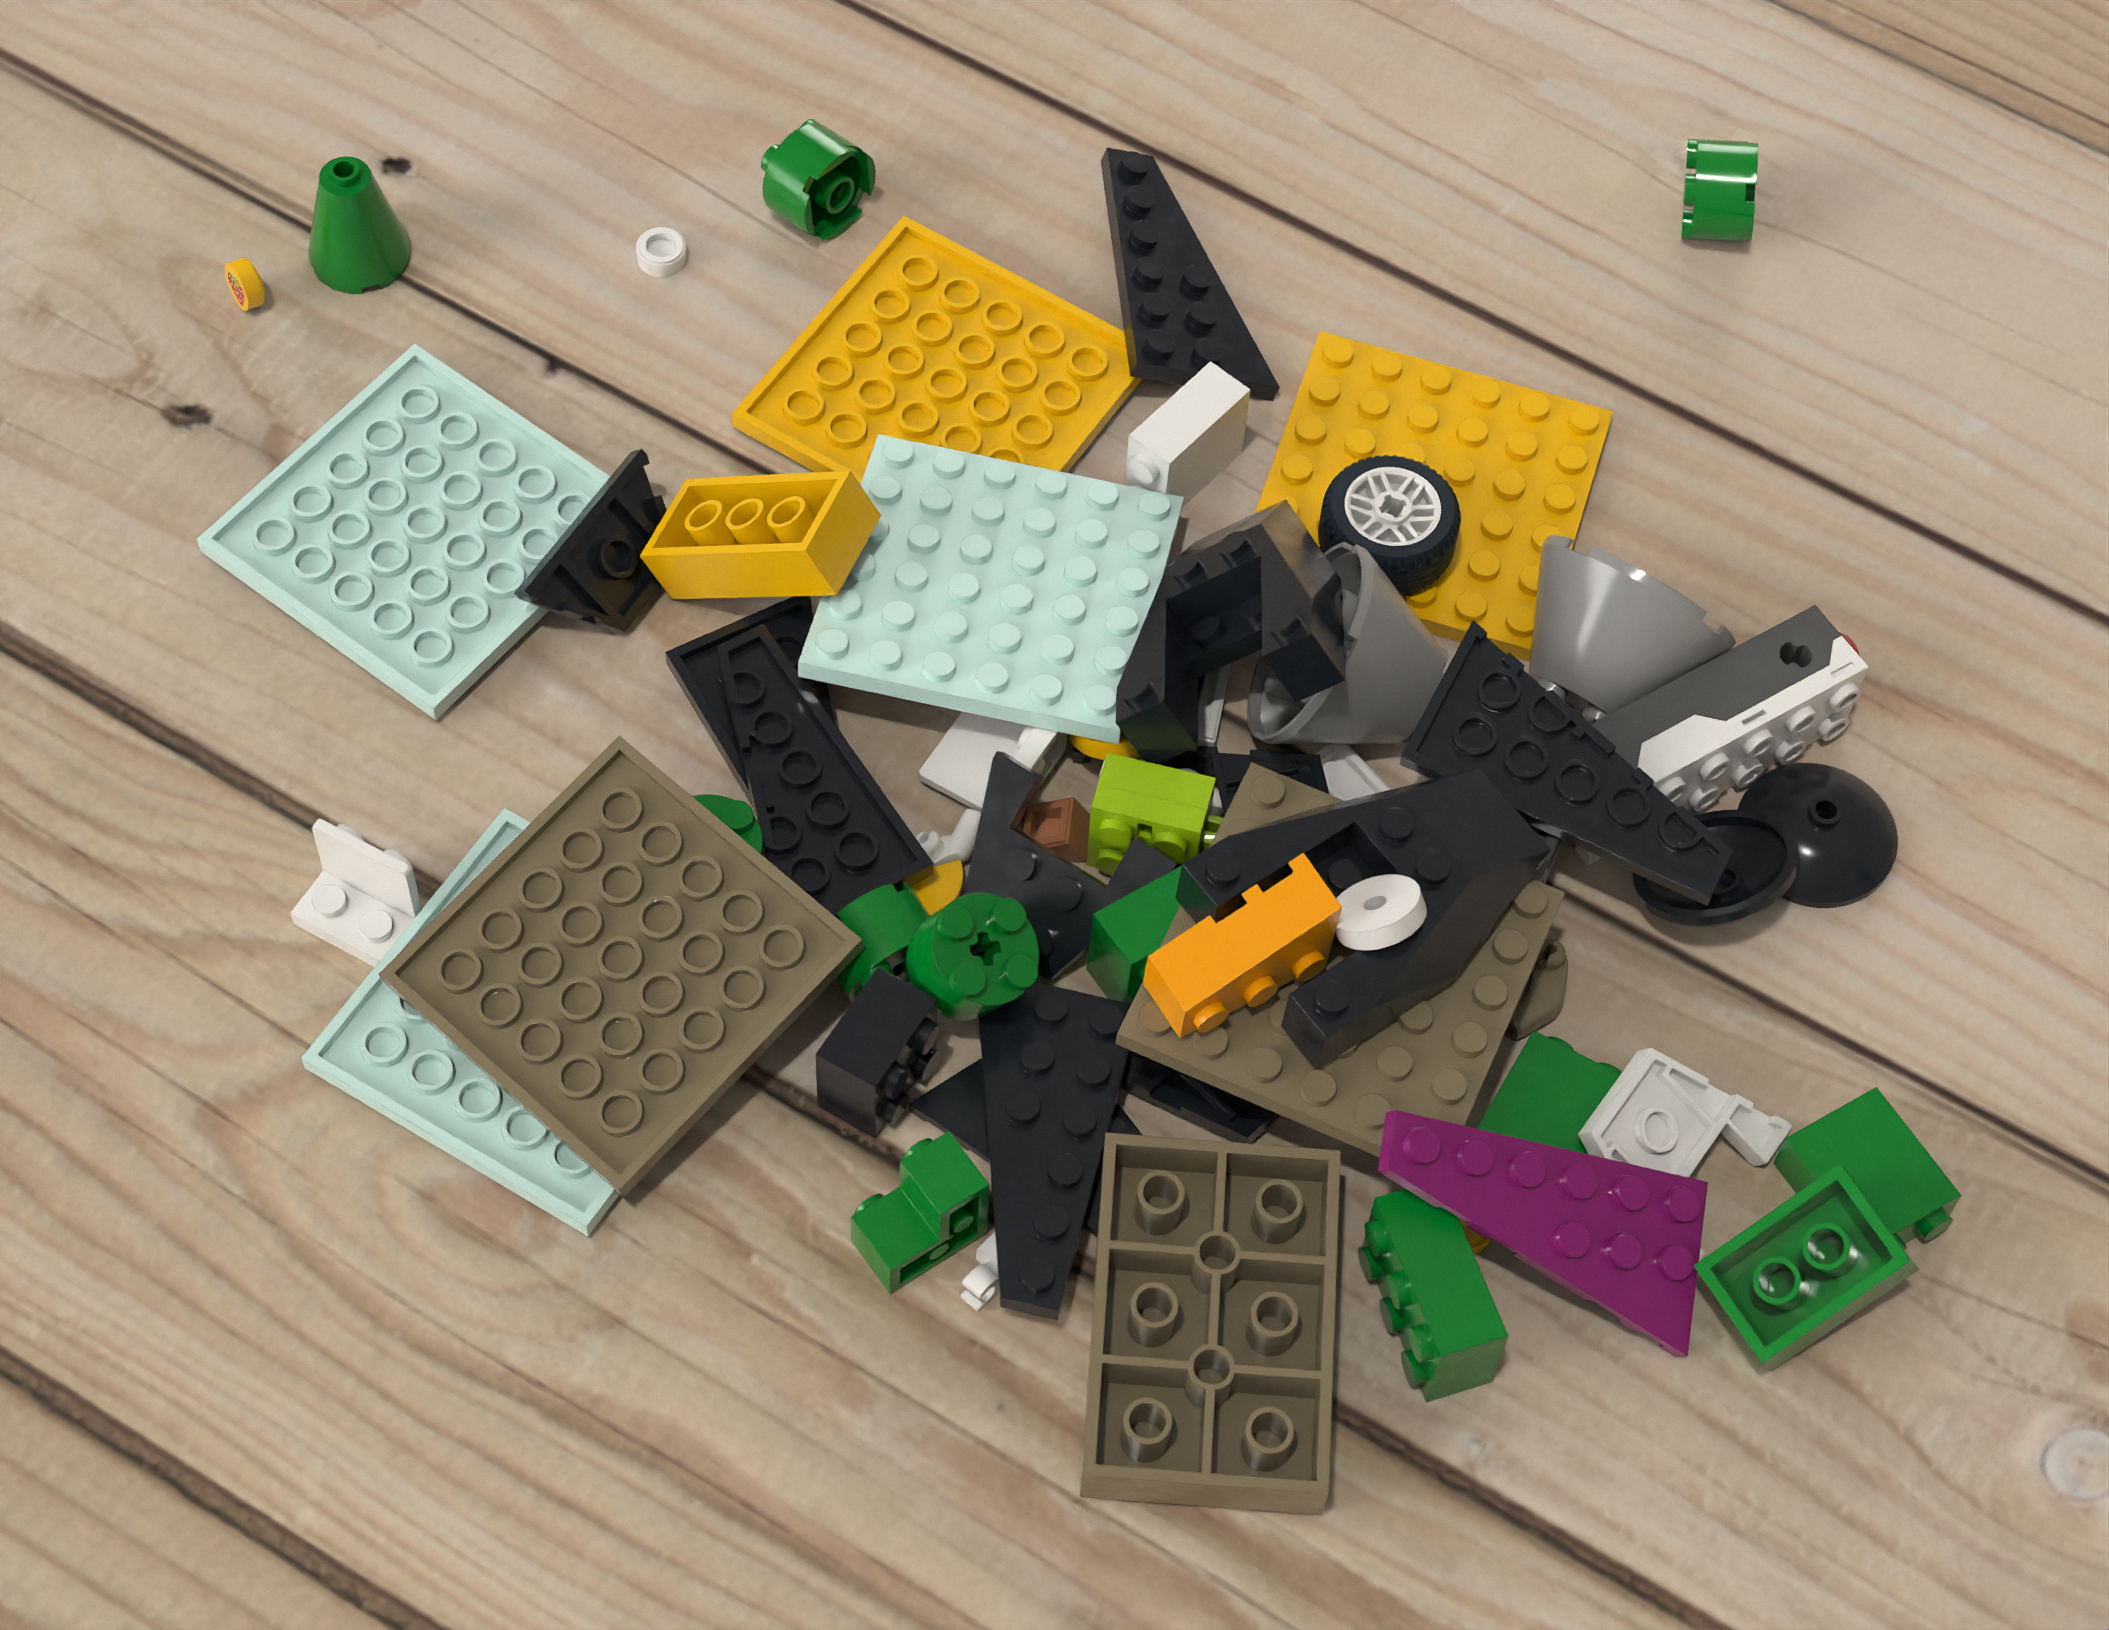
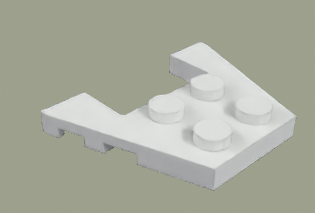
M1647 1048L1636 1052L1580 1130L1578 1136L1589 1155L1689 1177L1719 1133L1754 1167L1768 1163L1792 1126L1777 1115L1767 1116L1754 1109L1753 1102L1738 1094L1728 1095L1708 1084L1709 1079L1653 1048ZM1701 1248L1699 1261H1701V1259L1705 1255V1252Z

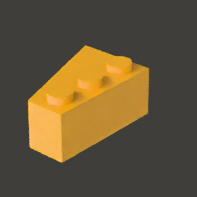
M1304 853L1288 863L1293 870L1292 874L1264 893L1257 884L1242 893V897L1247 904L1225 919L1215 923L1211 915H1209L1148 956L1143 985L1179 1039L1197 1029L1200 1033L1208 1032L1219 1026L1228 1017L1230 1012L1246 1004L1249 1007L1261 1005L1269 1000L1280 986L1294 979H1297L1299 982L1307 981L1325 968L1342 906Z

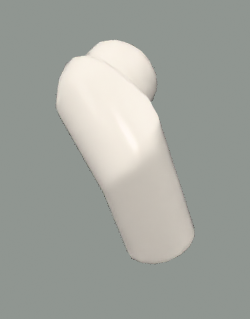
M974 809L964 810L950 835L940 837L935 831H931L930 834L927 831H923L915 837L934 863L933 867L959 859L963 863L970 858L974 849L981 816L979 811Z

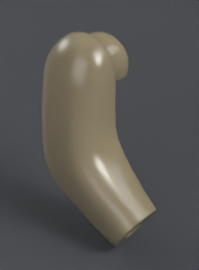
M1547 939L1543 944L1530 974V988L1527 994L1518 1002L1505 1032L1512 1040H1517L1548 1023L1560 1011L1564 999L1568 959L1564 946L1556 940Z

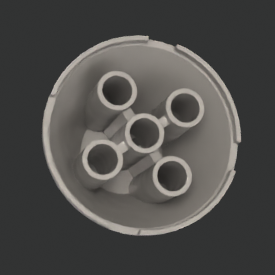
M1549 535L1546 537L1541 546L1529 675L1547 691L1553 690L1572 708L1581 712L1580 715L1590 724L1733 649L1736 643L1735 638L1725 626L1720 625L1715 633L1702 622L1707 612L1665 583L1598 548L1593 547L1588 556L1569 549L1573 543L1571 538L1560 535Z
M1342 542L1330 548L1324 555L1341 578L1345 681L1295 703L1263 658L1261 650L1249 690L1247 721L1252 735L1267 744H1394L1400 748L1405 747L1442 679L1449 656L1448 651L1439 646L1371 554L1364 547L1357 544L1352 546Z

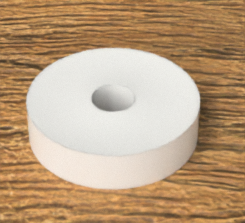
M1387 874L1371 877L1350 886L1336 898L1342 906L1335 932L1338 940L1344 946L1355 950H1376L1401 942L1412 935L1423 924L1427 915L1426 904L1419 885L1410 877Z

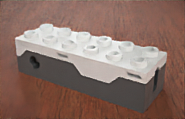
M1813 605L1591 725L1616 746L1615 752L1633 768L1637 769L1640 767L1654 780L1653 785L1677 807L1684 806L1688 811L1692 808L1695 811H1701L1714 803L1723 791L1734 785L1742 788L1751 784L1762 774L1764 769L1778 761L1781 764L1793 761L1809 744L1820 738L1824 741H1829L1838 736L1849 724L1848 716L1853 704L1861 695L1860 687L1868 666L1861 659L1852 639L1838 632L1819 608ZM1571 844L1587 866L1602 858Z

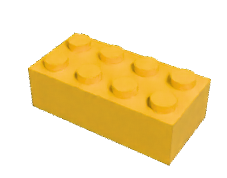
M851 471L685 479L640 557L671 599L837 595L862 549L867 544L881 515Z

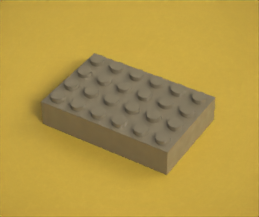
M1105 1132L1101 1168L1080 1497L1322 1515L1329 1495L1341 1150Z

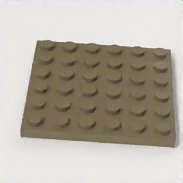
M619 735L378 975L391 990L624 1198L860 954L865 946L863 940Z
M1251 762L1210 847L1229 835L1344 800ZM1531 878L1514 902L1508 905L1493 925L1492 931L1480 947L1478 946L1452 983L1319 1069L1312 1065L1284 1031L1281 1024L1290 993L1357 951L1344 946L1338 940L1336 932L1327 965L1320 973L1307 981L1299 982L1297 979H1294L1280 986L1277 992L1261 1005L1249 1007L1246 1004L1230 1012L1228 1017L1219 1026L1205 1033H1200L1197 1029L1179 1039L1142 982L1117 1033L1115 1044L1380 1158L1386 1112L1398 1110L1463 1126L1466 1125L1562 903L1565 892ZM1181 905L1160 948L1196 925L1195 921Z

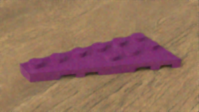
M1403 1111L1386 1112L1378 1172L1434 1207H1443L1467 1222L1469 1229L1485 1239L1492 1238L1513 1251L1512 1255L1583 1300H1592L1616 1315L1618 1322L1633 1331H1641L1659 1342V1347L1675 1357L1688 1356L1698 1273L1694 1265L1699 1262L1708 1182Z

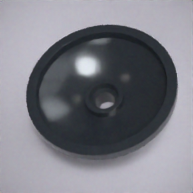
M1795 763L1775 768L1759 777L1750 785L1737 810L1755 811L1769 815L1785 824L1795 836L1800 853V867L1794 882L1780 898L1798 905L1813 908H1836L1856 903L1871 895L1883 884L1897 856V828L1884 800L1863 780L1833 766L1818 763ZM1816 812L1826 814L1831 819L1821 818Z
M1719 810L1695 815L1700 822L1733 850L1731 859L1708 906L1633 872V883L1638 899L1652 914L1683 926L1717 927L1748 919L1774 904L1794 882L1800 867V853L1795 836L1781 821L1755 811Z

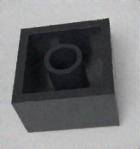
M877 967L815 1054L817 1106L875 1139L887 1122L891 1125L896 1124L908 1105L910 1095L907 1093L917 1079L925 1081L930 1076L940 1057V1051L936 1049V1039L941 1029V1025L937 1023V999L886 970Z

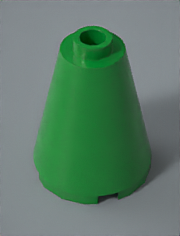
M344 156L330 160L320 171L308 256L319 281L335 291L352 295L364 294L363 288L378 284L380 289L390 286L404 273L410 260L408 236L368 165L358 158Z

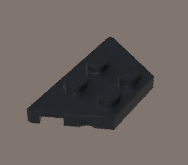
M643 449L629 453L515 591L514 594L520 600L611 634L625 632L662 586L640 557L667 511L662 495L654 496L644 469V466L650 464Z

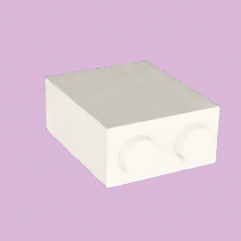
M1210 361L1129 434L1124 485L1162 492L1165 495L1184 497L1183 506L1186 505L1242 453L1250 389Z

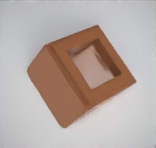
M1074 797L1028 806L1025 811L1023 826L1025 834L1070 862L1087 861L1090 813Z

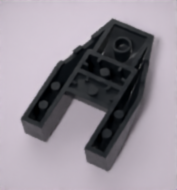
M1286 499L1195 541L1166 567L1116 692L1115 723L1144 761L1160 764L1198 747V678L1261 649L1263 658L1295 703L1345 681L1341 578Z
M1477 768L1310 809L1229 835L1182 864L1175 898L1196 924L1209 915L1217 923L1247 904L1242 897V893L1257 884L1264 893L1291 875L1293 870L1288 863L1302 853L1309 859L1335 898L1350 886L1379 875H1403L1417 882L1426 904L1427 915L1423 924L1412 935L1401 942L1385 948L1357 950L1289 994L1281 1027L1312 1065L1319 1069L1452 983L1478 946L1480 947L1492 931L1493 925L1508 905L1514 902L1548 857L1551 849L1487 776Z

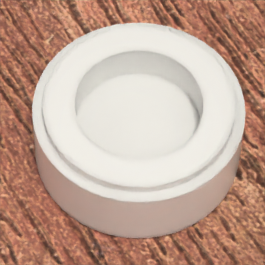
M656 227L649 229L637 240V263L648 275L654 277L672 276L678 273L686 264L685 239L679 232L671 228Z

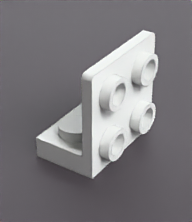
M962 711L919 770V779L981 813L992 759L997 751L1005 752L1045 777L1042 781L1043 783L1066 751L1067 734Z
M318 819L312 826V831L323 872L291 911L293 924L375 967L422 910L413 867L400 853L392 849L381 851L366 843L362 836L351 827L344 824L334 826L322 819Z

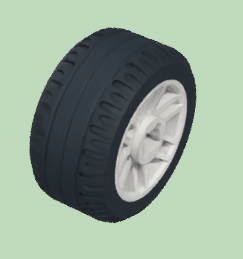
M1396 455L1367 457L1365 460L1361 459L1358 463L1354 462L1350 466L1345 467L1343 471H1340L1327 488L1323 498L1318 526L1320 549L1324 554L1330 548L1342 542L1352 546L1357 544L1364 547L1402 596L1404 593L1412 594V592H1418L1420 589L1427 588L1428 585L1438 580L1452 561L1461 524L1459 503L1448 482L1443 479V476L1437 474V471L1430 469L1428 465H1423L1422 462H1416L1411 458L1407 459L1403 456L1397 457Z

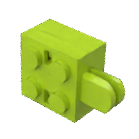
M1107 752L1091 806L1086 865L1096 867L1106 874L1113 875L1135 837L1143 838L1181 863H1185L1208 849L1223 820L1222 817L1211 815L1216 778Z

